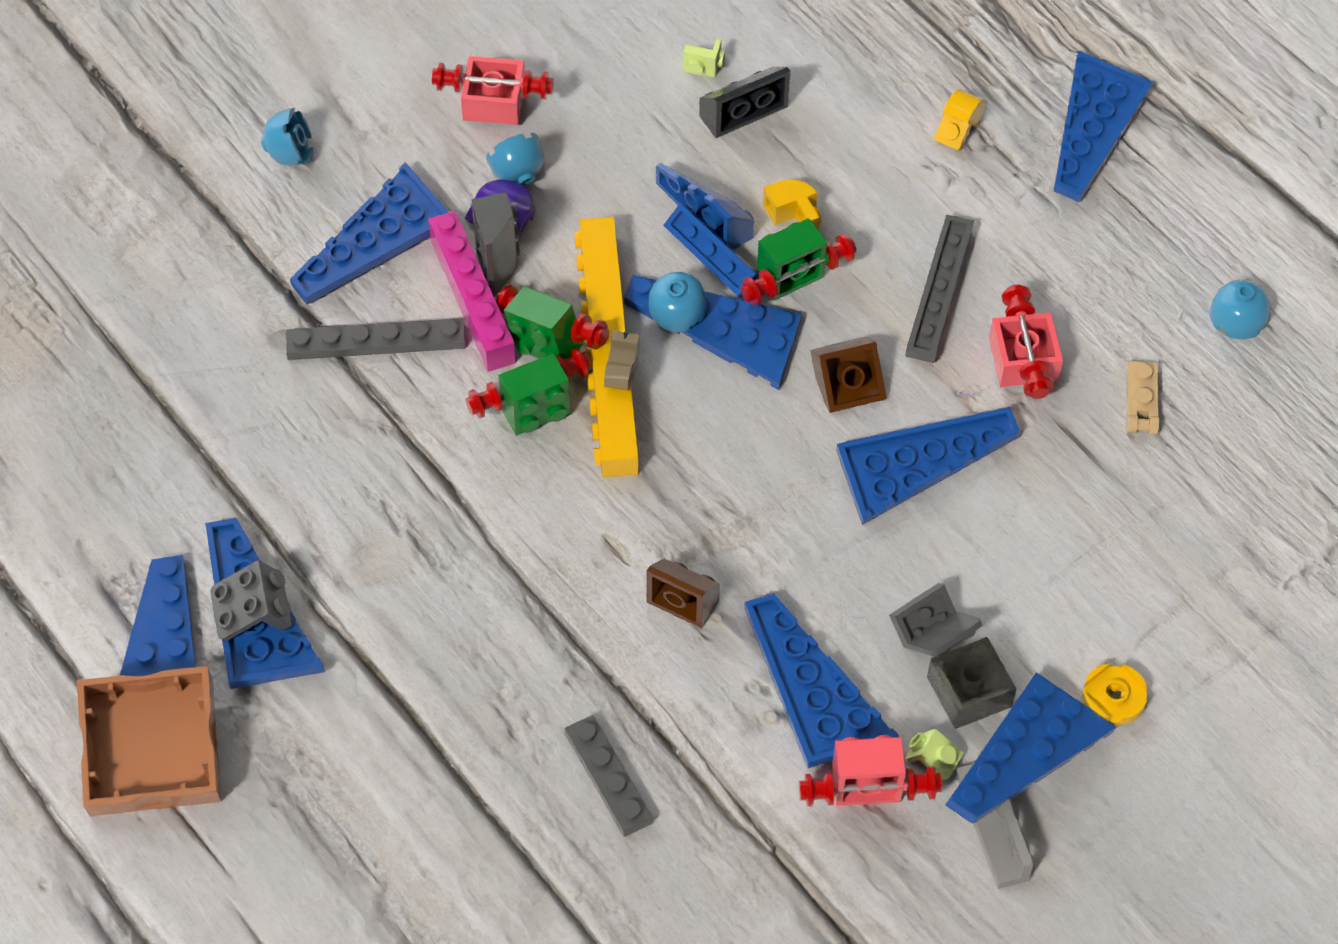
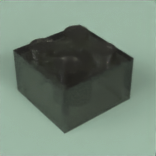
M988 637L930 658L927 679L955 729L1013 706L1017 688Z

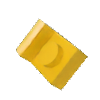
M957 89L951 95L942 111L944 116L933 140L961 151L971 126L977 127L988 101Z
M782 180L763 187V206L774 225L794 218L798 222L809 218L819 231V223L822 221V218L816 206L817 192L812 186L799 180Z

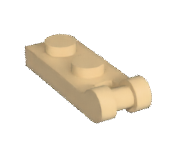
M1128 361L1126 366V432L1136 433L1139 430L1157 435L1159 429L1158 363Z

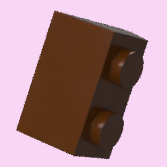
M863 337L810 350L815 379L829 413L887 399L876 341Z
M664 558L650 565L646 570L647 603L702 628L719 601L720 584L708 575H700L689 570L680 562H672Z

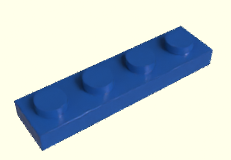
M680 203L663 224L670 233L738 297L743 298L741 293L743 279L751 277L753 280L759 279V273L685 204Z

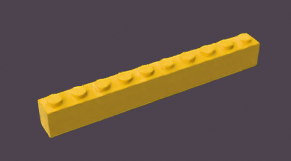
M614 217L579 219L580 231H574L575 249L581 248V254H576L577 271H583L584 276L578 277L579 294L585 295L586 301H581V314L589 315L592 318V323L597 320L605 321L609 330V338L605 345L596 350L591 348L585 349V353L592 366V373H588L587 376L588 391H594L595 396L594 398H589L590 415H596L597 422L592 423L593 441L599 440V448H594L595 466H601L602 477L638 475V451L631 385L629 391L604 387L605 369L611 347L613 330L625 332Z

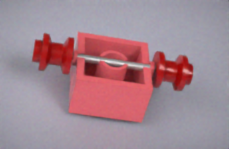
M469 56L466 73H463L462 64H457L455 69H446L444 63H439L438 68H433L432 85H436L437 91H442L445 86H453L455 92L460 93L463 85L461 94L463 121L518 125L523 98H529L531 93L540 94L542 100H546L547 95L553 94L554 78H549V72L544 71L541 77L532 76L530 70H525L524 60Z
M1019 284L1011 285L1001 296L1003 304L1008 306L1005 310L1006 317L992 318L989 336L1000 387L1023 385L1026 396L1041 399L1053 390V382L1059 381L1063 363L1051 312L1035 314L1034 305L1028 302L1031 299L1030 289Z
M887 735L878 736L874 739L859 740L855 737H849L842 741H835L832 773H826L822 780H813L811 774H805L804 781H799L798 784L800 801L806 800L807 807H812L815 800L825 799L828 806L834 805V795L836 806L901 802L902 791L907 792L908 801H914L916 794L926 793L929 799L932 800L936 799V793L942 791L941 774L935 773L933 766L927 767L926 772L923 774H915L912 768H906L905 772L901 737L892 738Z

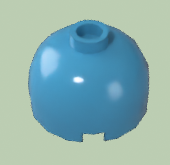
M295 108L275 113L267 121L264 128V136L261 138L264 151L269 153L279 164L287 166L309 163L313 156V147L308 148L307 139L312 138L310 128L301 111L294 112Z
M530 133L532 138H525L523 134L513 136L493 147L496 153L490 156L489 152L487 153L486 160L498 179L513 181L523 186L535 180V175L544 164V150L537 134Z
M670 272L661 276L653 283L649 292V312L651 317L657 322L658 326L671 332L690 330L691 326L697 322L699 324L703 320L707 311V297L700 281L693 275L684 272Z
M1248 280L1231 281L1221 287L1212 300L1210 307V319L1217 330L1220 327L1227 332L1226 336L1234 339L1244 340L1259 335L1260 330L1266 327L1270 317V301L1267 294L1258 284Z

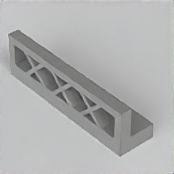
M973 764L956 768L955 775L959 784ZM1008 799L999 808L974 823L997 889L1029 881L1033 868L1031 856Z

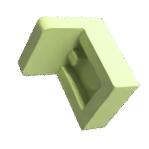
M716 39L713 50L685 45L683 51V71L696 75L715 77L718 67H723L726 51L722 50V40Z
M937 729L924 733L920 732L912 738L909 743L910 750L905 759L910 763L919 760L927 767L933 766L935 773H940L941 779L945 780L950 778L964 752Z

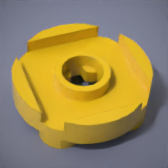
M1111 663L1102 664L1088 674L1081 698L1085 706L1118 728L1122 724L1133 722L1143 713L1147 701V686L1144 678L1130 666L1121 664V667L1110 666ZM1111 689L1113 692L1120 690L1122 692L1120 695L1121 699L1109 697L1107 690Z

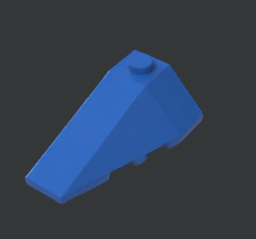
M662 163L656 165V184L677 205L682 203L689 207L733 250L753 239L755 221L749 211L743 210L733 200Z

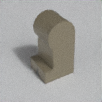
M613 330L609 357L605 369L604 387L629 391L640 352L639 334Z

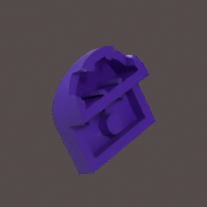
M494 180L484 184L474 199L506 192L509 203H515L518 213L516 223L520 238L528 220H533L535 215V205L530 192L523 185L509 180ZM471 204L465 219L467 222L474 224Z

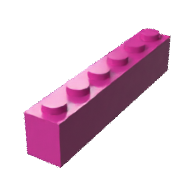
M456 211L429 218L431 243L487 372L515 364L513 339Z

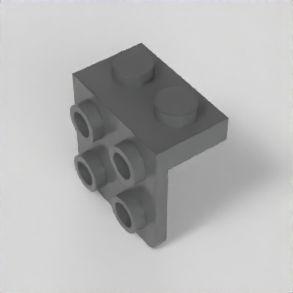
M257 560L212 586L210 593L219 639L227 641L261 621L281 631L292 626L290 618L291 608L287 601L286 581L282 572Z
M937 583L889 614L903 647L934 657L947 654L951 650V646L959 641L973 637L976 633L975 631L983 625L980 618L956 612L945 585Z

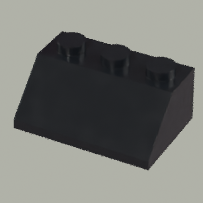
M770 67L740 81L732 82L719 90L705 94L699 98V117L713 136L718 138L788 108L790 69L788 67Z

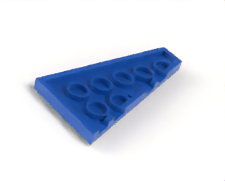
M1078 50L1054 192L1080 202L1152 90L1153 82Z
M404 162L399 168V173L393 179L389 178L383 184V189L375 197H370L342 225V231L335 238L331 237L325 243L326 247L317 256H312L290 278L291 286L302 300L309 304L430 237L428 219L449 212L409 165Z
M632 275L624 297L625 305L654 320L649 312V292L653 283L657 280ZM705 291L707 311L703 320L699 324L697 322L691 326L690 330L682 333L691 337L693 343L729 363L735 362L747 369V373L756 378L759 375L768 380L770 386L779 390L798 333L802 314L761 304L755 306L751 302L748 303L744 300Z
M1011 407L838 443L836 451L861 524L863 525L1019 438L1020 430Z
M237 518L205 523L214 585L257 560L260 561ZM290 611L292 626L283 631L261 621L227 641L222 640L230 689L325 672L324 665L319 657L316 656L311 643L306 635L303 634L292 611Z
M183 555L151 559L120 675L146 676L160 671L196 667Z
M775 594L744 602L745 612L807 769L832 762L835 741H842L849 737H855L859 740L874 739L882 735L891 736L892 738L900 737L893 728L890 729L875 707H871L860 695V690L831 657L826 656L821 651L817 641L811 635L808 636L799 626L798 620Z
M1036 672L945 805L971 824H974L999 808L1002 803L1011 797H1016L1034 782H1039L1068 763L1077 754L1091 748L1100 739H1105L1111 735L1117 727Z

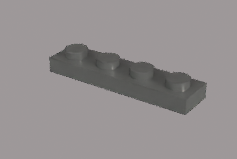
M594 715L565 727L564 731L568 741L623 837L653 824L651 813Z

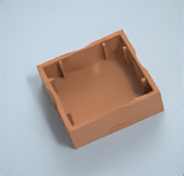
M208 666L166 670L146 676L120 675L77 680L79 726L83 736V755L81 760L83 807L89 816L221 802L213 677Z

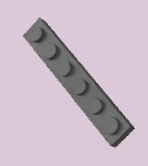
M946 214L908 341L905 357L934 363L972 234L974 220Z
M463 318L286 329V354L288 360L465 349Z

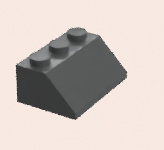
M506 192L472 199L476 254L494 297L497 296L517 269L516 257L521 255L517 240L519 238V230L516 223L518 213L515 203H509Z

